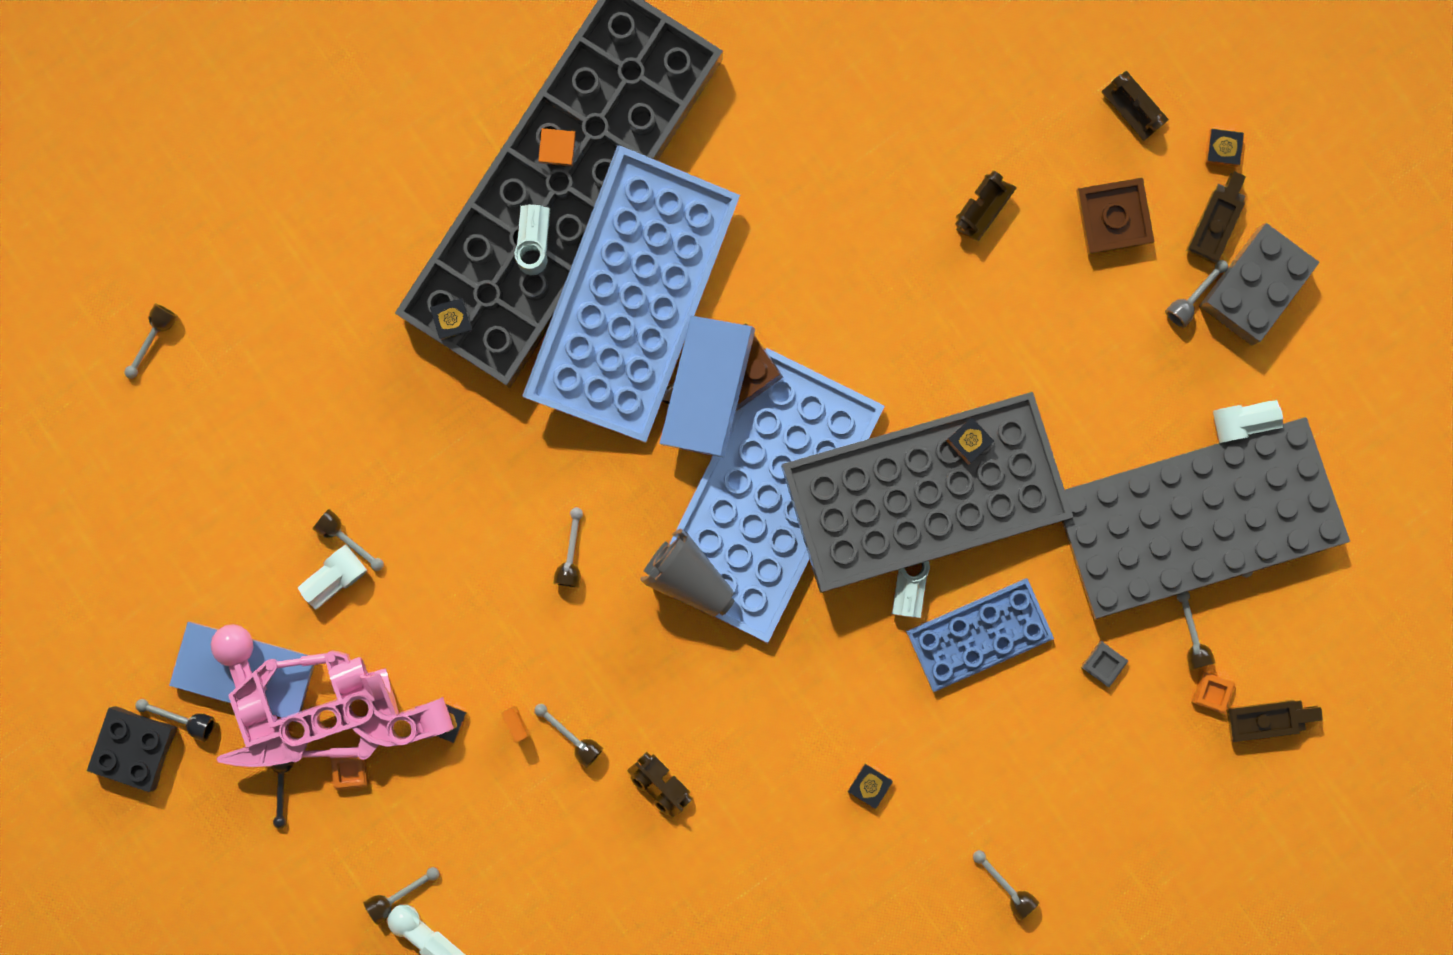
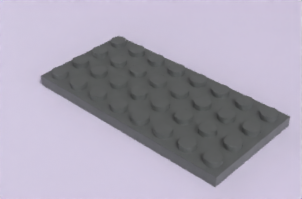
M1033 392L781 465L820 593L1073 518ZM973 417L994 442L968 465L946 440Z
M1307 417L1284 423L1283 428L1249 434L1247 438L1214 444L1066 489L1065 493L1073 518L1064 520L1062 523L1094 620L1349 543L1350 539Z

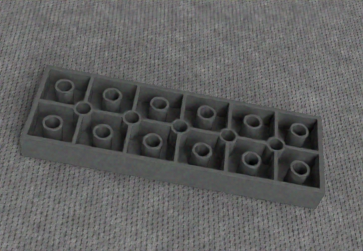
M598 0L395 314L511 388L548 330L617 146L625 147L658 161L722 62L723 50L644 0ZM542 128L575 131L573 167L541 164L538 162ZM528 204L550 208L546 250L547 264L546 268L537 275H528L521 271L514 253L518 242L521 206ZM534 250L527 251L523 255L522 261L526 264H534L539 260L540 253ZM463 298L473 331L440 340L430 307Z

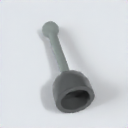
M1219 260L1215 264L1213 272L1188 300L1178 299L1170 304L1165 310L1167 317L1179 327L1185 328L1194 317L1193 303L1220 273L1227 271L1228 263L1224 260Z

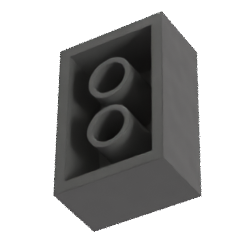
M1265 223L1256 229L1199 307L1247 343L1254 345L1261 342L1320 262L1268 223Z

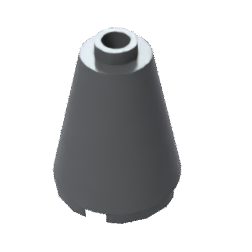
M681 528L672 534L677 539L671 545L665 541L659 547L644 569L648 576H643L640 580L646 586L712 617L719 613L723 616L729 611L735 601L732 598L733 589L690 535Z

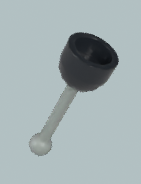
M139 699L135 704L139 712L149 711L185 724L188 734L202 742L207 741L214 727L215 718L207 714L197 713L188 719L149 705L145 699Z

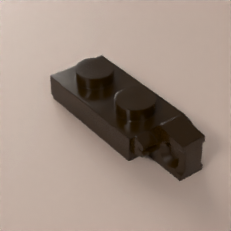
M1234 171L1233 174L1229 175L1225 186L1217 184L1187 246V252L1214 264L1219 262L1245 205L1243 202L1245 195L1239 192L1246 176Z
M1285 700L1227 708L1232 742L1300 734V731L1306 730L1305 723L1323 720L1321 707H1303L1302 700Z

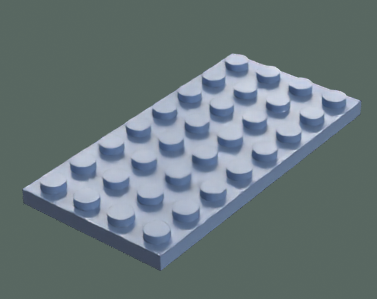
M617 146L524 390L523 397L646 442L683 347L690 317L696 313L740 195L625 147Z
M766 348L767 353L784 378L735 412L725 457H712L677 530L681 528L690 535L734 591L732 598L735 601L732 607L723 616L719 613L715 617L768 643L809 561L781 465L869 439L885 406ZM673 536L670 545L677 539Z

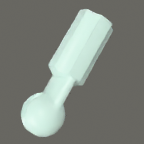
M401 904L396 906L388 915V927L392 934L408 939L420 950L421 955H465L440 932H434L424 924L414 907Z

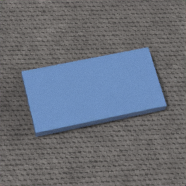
M697 316L690 317L659 444L722 458L725 457L754 338V327Z
M1027 578L906 631L933 692L1054 639Z
M187 622L169 686L231 703L228 695L236 688L229 667L219 663L211 652L212 637L218 629L194 622ZM253 639L254 648L248 662L253 673L269 659L285 661L300 659L302 656L310 655ZM298 665L277 669L266 685L267 690L265 691L272 715L283 718L302 711L314 665L303 667Z

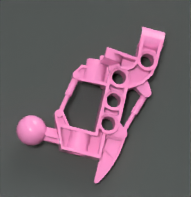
M234 624L225 625L218 629L212 637L211 652L219 663L229 667L236 687L228 696L246 746L218 756L217 761L219 763L234 766L263 767L297 762L303 757H359L365 760L369 758L378 745L386 747L406 745L454 729L443 697L399 713L386 668L368 673L361 657L350 660L349 654L332 650L324 654L302 656L300 659L285 661L269 659L252 673L248 659L252 655L254 646L253 639L246 629ZM326 663L337 697L336 700L277 719L276 715H272L265 691L267 690L266 685L278 668L298 665L303 667ZM356 699L364 700L369 707L368 714L365 716L354 714L352 702ZM323 710L332 711L336 715L337 722L334 727H326L321 723L320 714ZM291 721H298L304 726L305 733L302 738H295L290 735L288 726ZM396 721H407L411 726V734L407 737L397 735L394 731ZM352 728L361 736L358 747L305 751L308 742Z

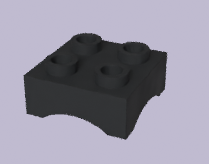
M117 706L109 707L87 771L147 792L154 791L157 788L162 767L177 727L140 716Z

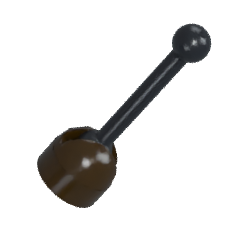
M294 762L270 766L273 771L278 773L277 813L273 820V825L277 829H282L286 825V819L283 817L284 773L290 771Z

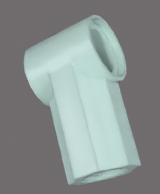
M528 204L521 206L518 242L514 253L520 270L528 275L541 273L547 264L546 250L550 208L541 205ZM534 250L540 253L539 260L534 264L524 263L522 258L527 251Z
M1277 400L1246 407L1237 405L1213 411L1219 443L1247 438L1249 434L1283 428L1282 409Z
M344 545L328 557L324 562V566L304 581L298 589L303 598L314 609H318L342 588L346 589L367 572V569L350 548Z
M929 561L922 563L921 572L916 576L908 575L905 568L898 570L892 614L921 618L926 578L930 570Z

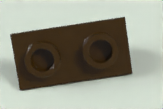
M1127 70L1118 75L1111 84L1101 91L1143 141L1169 120Z
M994 170L990 175L986 174L984 180L974 192L979 197L977 201L970 198L961 212L956 215V230L979 241L1017 187L1003 181V176Z
M646 751L637 760L638 762L633 764L627 771L632 775L630 778L635 786L642 791L646 790L655 799L654 804L662 813L670 814L674 817L682 812L683 808L693 798L689 795L690 791L675 776H672L665 783L662 778L670 770L654 754L650 755Z

